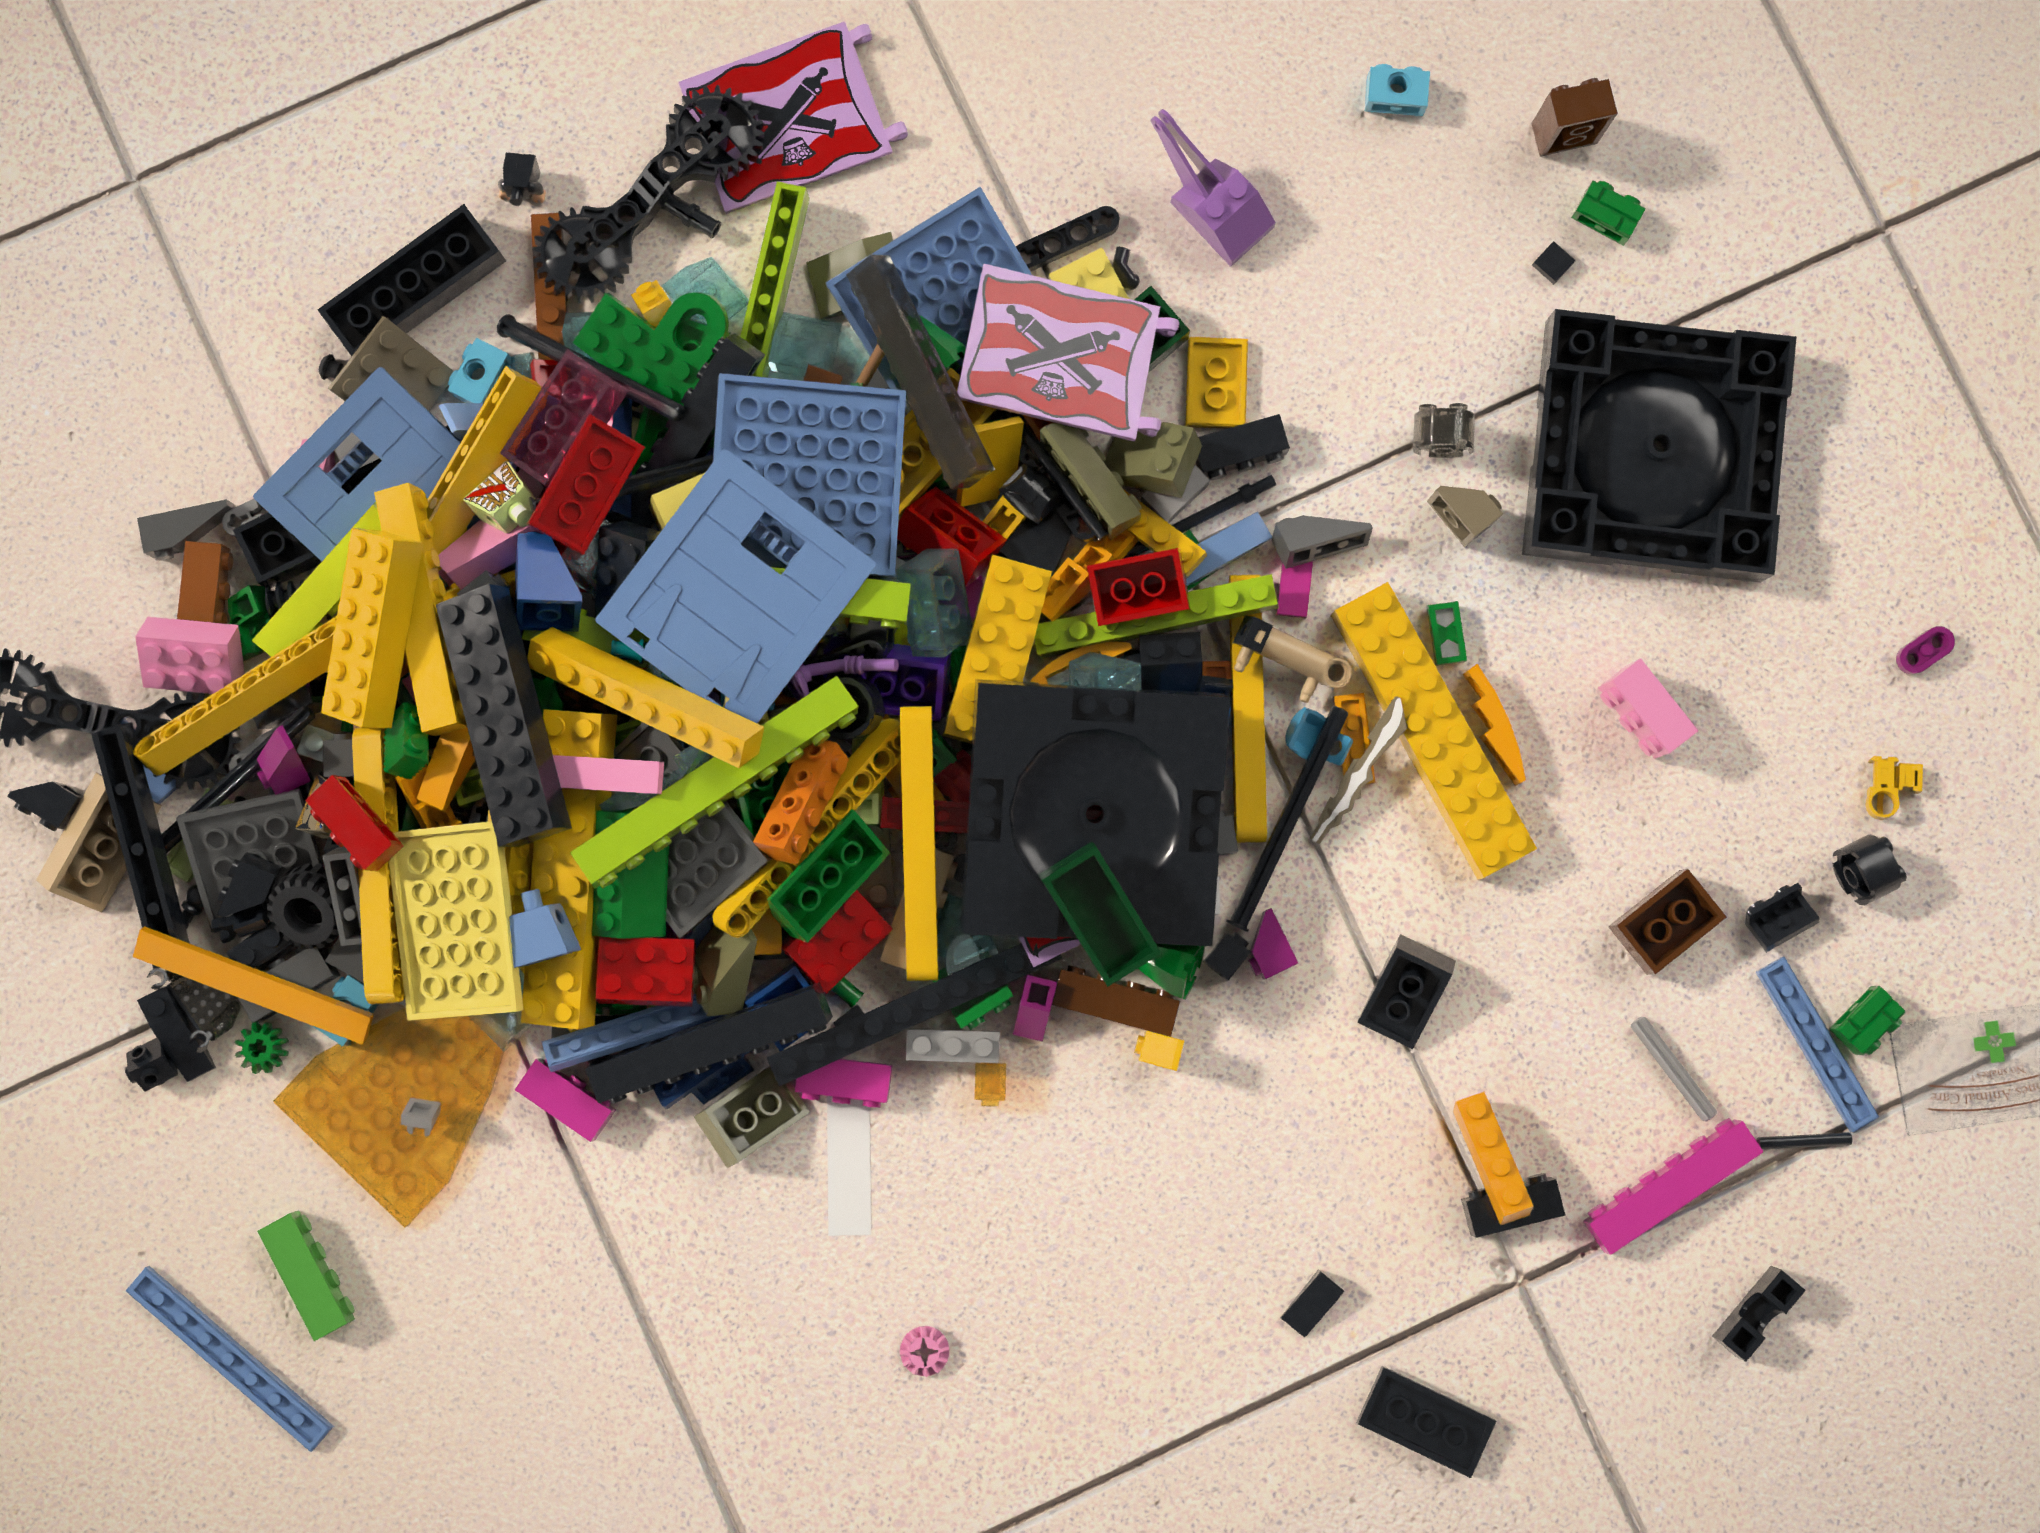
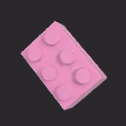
M147 617L135 636L142 683L145 688L214 694L245 674L239 625Z
M1641 658L1625 666L1598 687L1602 692L1600 694L1602 701L1610 709L1614 707L1621 716L1619 721L1622 726L1630 733L1633 731L1640 740L1638 742L1639 747L1649 757L1652 755L1656 759L1671 753L1698 732V729Z

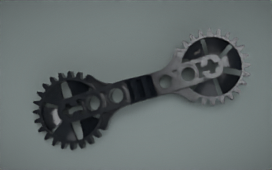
M716 85L714 93H710L708 87L704 86L703 94L701 95L695 89L692 90V99L683 95L682 105L674 104L675 114H669L670 124L666 125V144L663 151L649 161L630 190L609 207L582 206L580 214H576L573 207H570L569 216H565L562 211H558V221L551 217L548 218L550 228L540 226L542 236L534 237L537 246L532 247L533 256L536 257L533 259L534 268H539L537 270L539 279L545 278V288L547 289L555 285V296L564 291L566 301H569L572 295H577L578 303L582 302L583 296H588L591 303H593L594 294L598 293L600 297H603L606 289L615 293L616 285L614 282L623 284L624 276L622 274H629V265L627 263H632V244L635 236L649 226L671 194L688 181L704 180L715 182L718 174H721L726 181L728 179V172H732L736 177H739V167L748 171L749 161L757 162V153L762 152L761 142L764 141V132L761 131L763 130V121L758 120L759 110L751 111L752 101L749 100L742 103L743 94L740 92L733 97L731 96V88H728L725 94L720 92L719 85ZM722 103L729 105L726 116L718 113ZM694 107H697L706 115L699 122L689 112ZM730 140L742 154L736 160L725 151L729 147ZM695 148L698 149L700 152L697 154H691L687 152V150ZM673 166L676 167L678 170L675 172H667L665 168ZM624 215L632 216L634 219L625 222L622 221L620 218ZM561 228L572 237L568 241L567 246L556 234ZM602 233H607L612 236L607 240H602L598 238V236ZM599 266L608 276L603 282L592 273ZM571 271L580 274L575 286L568 285Z
M4 648L2 657H0V697L2 694L7 695L10 690V695L23 699L22 705L7 702L6 706L5 702L0 700V721L4 713L0 729V741L3 739L4 745L7 748H11L13 739L16 740L19 746H24L25 736L32 742H36L55 730L71 729L92 734L101 731L102 728L120 725L127 718H133L137 724L135 735L138 743L144 737L151 734L156 726L165 725L171 721L161 718L163 714H166L173 720L205 699L204 693H200L197 700H194L192 692H187L186 700H182L179 694L175 693L174 703L163 697L144 709H121L80 700L71 696L59 684L53 671L42 673L46 665L44 662L33 665L35 656L31 654L23 660V651L17 650L14 657H11L10 650ZM15 661H16V662H19V664H18V666H17V669H16V672H15V675H14V678H13V682L11 683L12 676H13V672H14ZM44 685L46 691L34 689L33 687ZM42 697L46 701V709L40 714H35L31 709V704L36 698ZM68 705H74L78 710V715L73 721H65L62 716L63 709ZM24 718L38 722L34 726H32ZM240 726L188 758L183 778H179L183 762L164 773L166 775L164 784L168 785L175 779L176 789H181L184 782H187L189 790H194L195 782H199L203 789L207 788L206 780L209 778L217 784L218 778L216 774L221 773L226 776L228 772L224 767L226 764L229 765L231 755H236L240 752L233 748L234 744L242 742L241 738L233 736V733L241 729ZM206 750L221 765L217 769L214 768L200 754Z

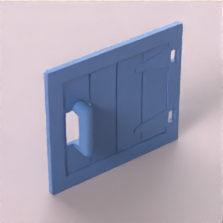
M379 367L257 490L253 498L316 557L323 561L376 502L374 492L409 482L422 489L428 499L461 442L383 367ZM351 433L356 435L360 441L326 474L319 465ZM375 453L382 461L348 494L341 486ZM476 515L473 516L467 526V530L480 520ZM439 575V578L443 581L445 588L448 587L447 583Z
M723 449L596 617L595 621L687 691L719 705L708 696L716 688L729 698L725 704V709L758 723L874 570L876 562L729 450ZM765 511L806 542L800 551L759 521ZM746 536H749L786 564L788 567L780 575L743 547L741 543ZM635 628L650 639L645 648L629 637Z

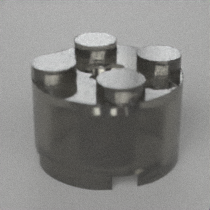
M1463 403L1450 404L1449 408H1437V405L1434 404L1419 405V411L1414 414L1413 452L1421 455V450L1429 451V457L1434 458L1463 456V450L1467 449L1469 454H1472L1474 452L1475 414L1468 411V405Z

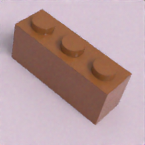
M185 541L177 619L227 624V615L224 612L225 600L227 601L230 597V584L227 582L228 571L232 570L234 562L230 548L217 543Z

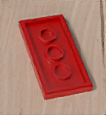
M589 414L527 524L580 555H584L645 446Z

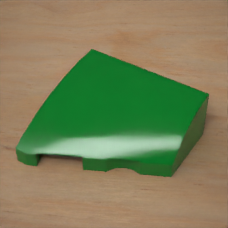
M248 585L228 598L229 624L239 625L243 662L265 652L252 639L271 619L266 609L265 587Z

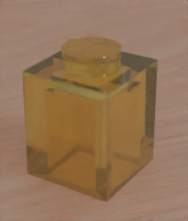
M975 1063L974 1100H981V1106H999V1101H1005L1007 1063Z

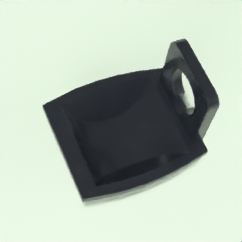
M1024 463L999 489L998 499L1000 500L1004 496L1017 511L1036 524H1039L1065 495L1048 477L1034 467Z

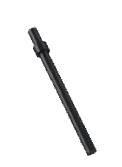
M999 409L1004 415L1002 419L1017 416L1022 420L1024 419L1022 414ZM1024 423L1022 433L1024 443L1099 541L1104 539L1109 534Z
M1269 475L1252 485L1247 483L1239 487L1238 492L1172 524V526L1183 533L1243 502L1247 504L1257 499V495L1276 486L1275 479L1272 475ZM1139 541L1124 558L1138 556L1150 549Z

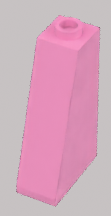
M479 520L438 555L440 567L442 568L438 573L449 586L455 583L462 590L484 571L496 574L516 562L518 533H544L530 525L526 527L518 525L510 533H504Z

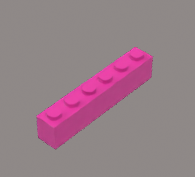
M1730 1118L1720 1122L1714 1127L1716 1132L1707 1138L1703 1135L1693 1140L1689 1144L1691 1149L1682 1155L1679 1152L1671 1155L1664 1161L1665 1166L1655 1172L1652 1169L1638 1178L1640 1183L1631 1189L1629 1186L1624 1187L1613 1195L1615 1200L1606 1206L1602 1203L1592 1208L1587 1213L1589 1217L1583 1220L1602 1251L1612 1255L1762 1154L1763 1150L1745 1123L1741 1120H1731Z

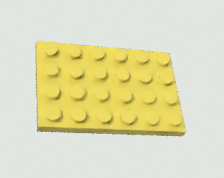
M492 821L393 832L404 845L389 860L407 1019L419 1020L524 1010L519 967L514 968L509 922V917L512 915L505 848L498 847Z

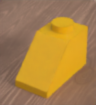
M1145 1030L1144 1036L1138 1035L1134 1053L1139 1054V1061L1177 1071L1184 1040Z

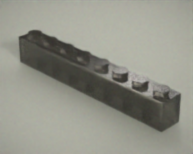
M871 254L846 274L851 284V290L858 298L864 311V317L871 325L877 337V343L888 359L891 372L897 378L902 390H906V401L910 404L916 417L917 425L923 431L930 445L929 448L932 455L937 459L943 472L944 480L951 489L970 488L994 471L995 468L890 255Z

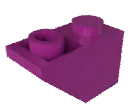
M1027 975L1013 1035L1043 1042L1057 982Z

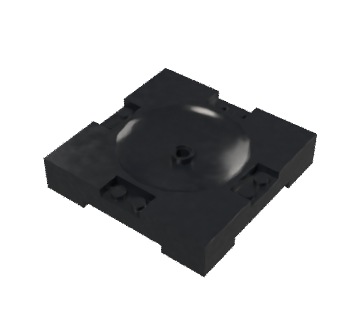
M1555 309L1545 321L1537 409L1539 410L1533 465L1530 468L1522 555L1604 565L1615 563L1667 569L1673 573L1759 583L1775 575L1780 515H1777L1782 453L1787 399L1792 393L1797 336L1735 330L1733 333L1618 320L1615 319L1614 315ZM1654 440L1660 441L1663 444L1664 452L1657 451L1654 448Z
M975 679L972 757L960 922L962 933L968 935L1057 939V937L1077 938L1038 874L1088 843L1093 842L1156 944L1213 947L1219 864L1217 849L1221 793L1224 791L1231 697L1223 693L1159 691ZM1092 805L1101 807V815L1095 820L1086 818L1087 809Z

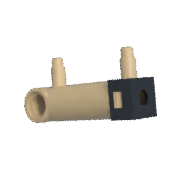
M1244 616L1233 641L1234 644L1242 647L1236 659L1234 670L1242 673L1245 666L1248 665L1253 652L1307 677L1299 698L1304 703L1309 702L1318 683L1333 688H1341L1350 681L1352 671L1351 666L1346 660L1337 658L1278 630L1263 620L1253 616ZM1334 664L1336 675L1330 679L1328 670Z

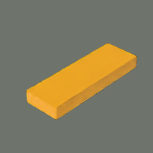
M1364 693L1333 697L1334 706L1348 712L1340 734L1353 739L1352 746L1341 765L1343 777L1353 759L1361 758L1371 744L1370 739L1367 738L1369 736ZM1338 740L1339 750L1341 751L1342 743ZM1373 765L1371 766L1373 780H1371L1367 784L1376 783Z

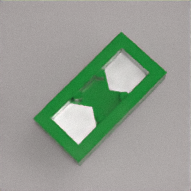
M1459 602L1428 605L1427 614L1435 666L1466 662L1467 656Z

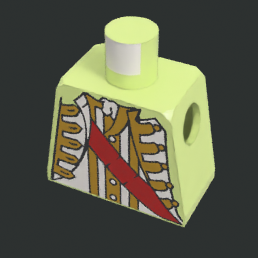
M506 460L463 500L481 521L504 533H510L518 525L521 527L528 526L527 522L533 514L529 497H533L534 500L536 498L524 480Z

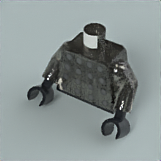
M156 968L147 975V978L153 975L161 978V983L154 984L151 987L154 990L162 988L167 980L171 982L167 987L197 1029V1031L192 1033L189 1044L196 1039H201L204 1044L197 1048V1052H204L208 1047L209 1040L215 1041L233 1028L241 1010V1002L238 997L168 970L164 971Z

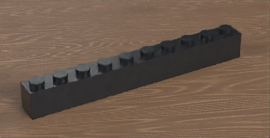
M1022 943L773 1054L767 1057V1061L780 1087L1062 959V956L1060 954L1033 967ZM1036 943L1034 947V953L1039 958L1038 947Z

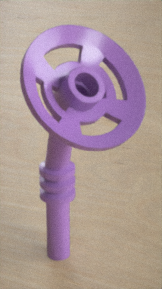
M845 656L844 659L813 663L806 666L802 664L787 686L796 700L799 701L810 694L807 682L812 680L811 676L842 671L845 674H863L865 671H897L898 660Z

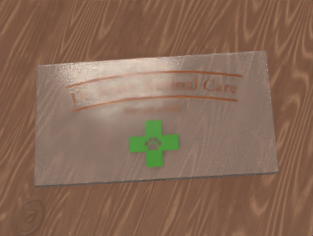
M2040 1003L1902 1023L1898 1029L1889 1034L1907 1136L2040 1117Z

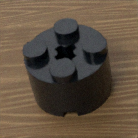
M841 677L839 678L858 705V713L855 715L856 720L843 729L838 726L830 731L829 734L839 739H857L868 736L877 729L885 716L882 695L873 683L864 678Z
M1871 834L1866 835L1833 853V856H1837V861L1832 863L1835 876L1847 895L1853 893L1858 898L1854 901L1859 905H1867L1899 889L1901 883L1907 879L1904 869L1898 865L1893 855L1892 843L1884 836L1878 838Z

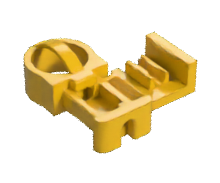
M1873 756L1869 759L1868 763H1873V787L1867 789L1865 806L1868 814L1874 819L1886 820L1892 817L1899 809L1898 791H1902L1903 787L1913 788L1914 794L1921 793L1923 764L1899 763L1898 766H1894V764L1896 765L1899 762L1896 757L1882 759L1881 756ZM1875 794H1878L1876 806L1877 812L1874 810L1872 806V799L1875 796ZM1884 794L1889 796L1893 802V810L1889 814H1883Z

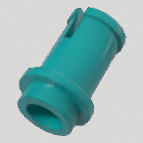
M641 639L637 643L645 648L648 642H644V639ZM612 640L611 655L623 660H639V664L647 661L622 641Z

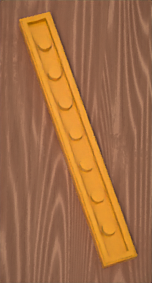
M144 926L139 930L133 957L359 1044L363 1045L367 1041L374 1014L148 927Z

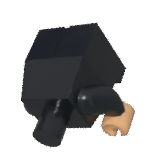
M506 152L503 164V179L498 181L500 189L499 198L501 200H504V197H506L510 204L520 206L522 198L531 199L533 195L532 200L535 203H538V200H540V203L544 202L546 191L541 183L538 182L540 169L536 155Z

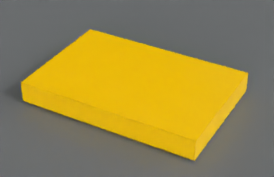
M1188 338L1185 426L1228 429L1246 423L1248 339Z
M1019 416L964 428L956 498L958 504L964 507L998 499L999 489L1018 470L1024 425L1023 420Z

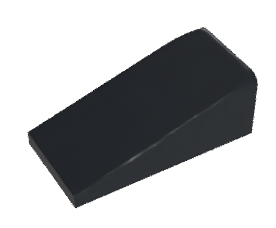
M1318 1269L1280 1318L1305 1338L1344 1293V1290Z

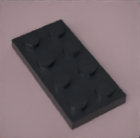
M1381 1366L1356 1423L1462 1475L1472 1478L1497 1421L1391 1369Z

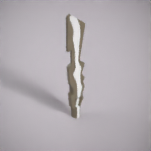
M1394 697L1367 737L1372 740V743L1361 758L1353 759L1340 782L1338 793L1334 798H1329L1319 817L1318 826L1310 836V839L1317 844L1322 842L1331 828L1341 824L1344 814L1353 810L1355 800L1361 798V788L1373 780L1371 766L1407 729L1400 697Z

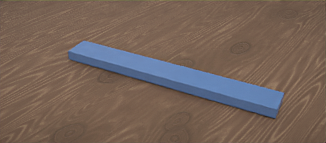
M150 1266L145 1267L126 1289L130 1296L310 1452L315 1450L334 1427Z

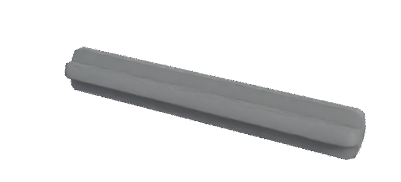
M1639 1017L1631 1024V1028L1702 1121H1708L1717 1114V1110L1647 1018Z

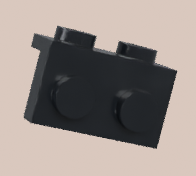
M1796 883L1791 887L1789 885L1781 887L1774 893L1773 897L1766 901L1759 900L1753 903L1746 912L1745 925L1767 953L1818 924L1820 918L1803 897L1802 886Z

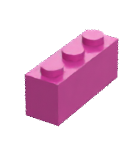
M542 1058L534 1060L515 1088V1091L590 1142L597 1139L616 1111L608 1100L598 1103L595 1095L585 1088L587 1083L578 1076L572 1074L568 1077L560 1070L550 1073L547 1060Z
M840 1059L796 1079L795 1092H801V1098L820 1100V1095L832 1096V1102L850 1104L851 1099L863 1100L862 1106L881 1108V1102L887 1103L889 1099L893 1065Z

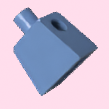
M539 889L521 893L525 912L509 917L514 968L532 965L581 950L563 906L560 903L543 906Z

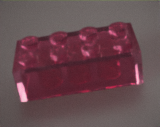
M567 349L500 454L548 487L588 415L591 414L608 424L629 389Z

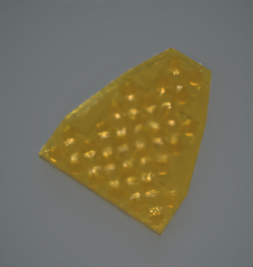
M403 1008L371 1025L367 1041L363 1045L351 1041L348 1046L344 1047L336 1044L316 1055L273 1102L406 1228L451 1181L492 1093L512 1026L498 1013L408 1020L406 1008ZM410 1098L441 1102L440 1114L429 1136H424V1128L416 1127L413 1134H409L407 1126L401 1125V1114Z

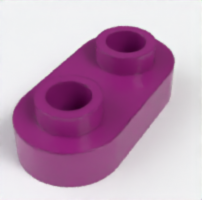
M1943 626L1928 629L1898 651L1896 663L1899 669L1906 674H1917L1926 670L1953 650L1955 646L1953 633ZM1933 638L1938 639V648L1932 645ZM1909 654L1915 658L1913 665L1907 660Z

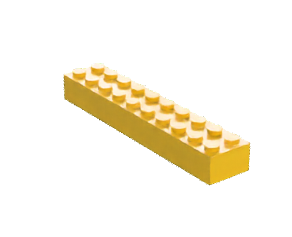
M1389 582L1334 610L1330 616L1383 711L1385 712L1394 697L1401 698L1407 729L1399 737V740L1477 880L1485 878L1537 849L1535 843Z
M543 710V720L553 755L614 759L617 715ZM562 788L572 829L534 841L530 890H540L543 906L559 903L563 906L581 950L525 966L522 999L524 1010L521 1013V1023L583 1029L595 1026L599 936H592L594 888L570 852L595 836L596 811L611 807L612 791Z

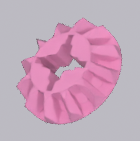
M930 1326L916 1327L909 1331L902 1340L900 1346L901 1360L904 1367L914 1375L928 1377L939 1373L948 1361V1341L936 1328ZM922 1338H925V1343H927L929 1349L938 1350L929 1354L927 1364H924L921 1355L911 1354V1352L921 1348Z

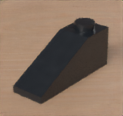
M167 986L137 1000L151 1030L187 1082L216 1068L208 1049L202 1053L197 1052V1048L204 1044L203 1040L196 1039L189 1044L192 1033L197 1031V1029ZM171 986L189 1012L180 991L176 989V986Z

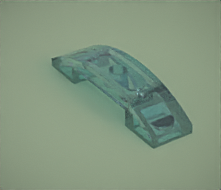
M689 746L675 755L673 759L679 769L663 778L662 791L700 767L706 760L708 753ZM618 792L599 804L602 810L606 811L629 809L641 806L657 794Z

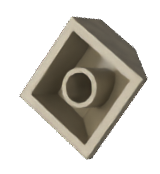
M1440 486L1427 500L1429 505L1464 547L1491 527L1503 515L1500 510L1502 508L1500 502L1492 494L1487 495L1484 490Z

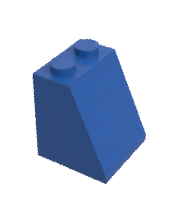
M538 532L518 533L515 564V614L519 629L546 631L554 627L560 631L578 632L582 595L552 538Z

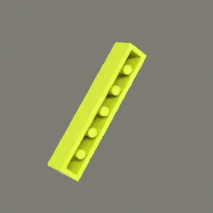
M376 502L352 528L382 531ZM352 528L252 639L257 646L271 657L323 625L320 620L327 613L332 617L338 611Z

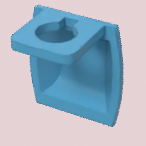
M1306 707L1298 711L1286 731L1285 741L1288 748L1299 757L1307 760L1326 717ZM1339 733L1336 741H1341V751L1334 756L1329 754L1326 760L1338 766L1343 764L1353 743L1352 738Z

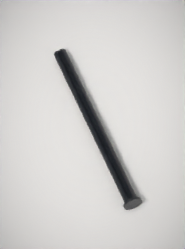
M510 314L504 315L497 324L499 336L503 338L510 337L672 421H681L683 419V414L685 413L683 405L520 324Z
M713 455L630 475L617 497L701 475L713 463ZM529 497L532 513L541 498L534 500L533 497Z
M302 706L281 725L284 727L290 740L315 719V713L308 706ZM272 734L185 813L213 808L222 804L261 768L257 758ZM177 820L161 834L166 854L183 839Z
M1337 706L1331 708L1231 919L1226 920L1227 923L1245 932L1249 931L1247 926L1345 723L1348 712Z

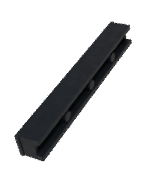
M130 722L102 728L101 731L91 735L142 928L145 926L190 943L144 766L133 754L134 748L137 745L133 724ZM152 965L153 969L160 968L155 965Z

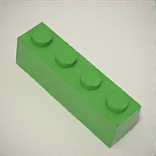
M298 1210L285 1215L257 1232L313 1341H316L355 1320L353 1316L355 1310L350 1299L347 1296L343 1297L338 1287L340 1285L338 1275L333 1269L328 1268L324 1260L326 1253L323 1246L318 1241L315 1242L310 1233L312 1226L306 1215H301Z

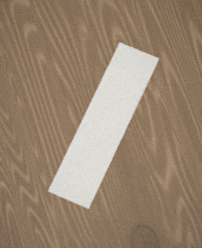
M827 1096L828 1236L871 1235L870 1107L862 1106L863 1100L851 1099L850 1104L832 1102V1096Z

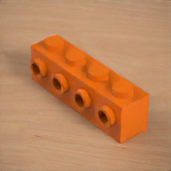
M824 741L818 746H814L812 743L803 749L804 754L792 763L753 841L758 849L773 860L797 865L802 854L805 852L808 841L815 827L819 824L821 815L828 801L832 798L834 789L842 773L846 770L849 758L837 742Z

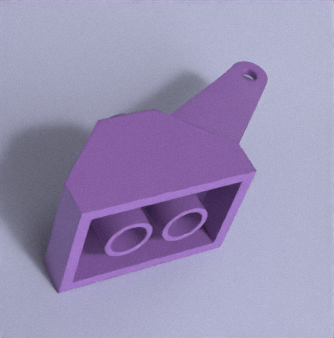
M1162 109L1158 112L1160 119L1154 116L1150 121L1158 133L1183 185L1171 197L1170 203L1231 267L1275 227L1276 222L1259 192L1237 169L1216 158L1209 162L1184 134L1172 116ZM1181 148L1184 150L1187 156L1191 159V161L1200 171L1197 175L1191 167L1190 163L1188 162L1187 158L1185 157L1184 153L1182 152Z

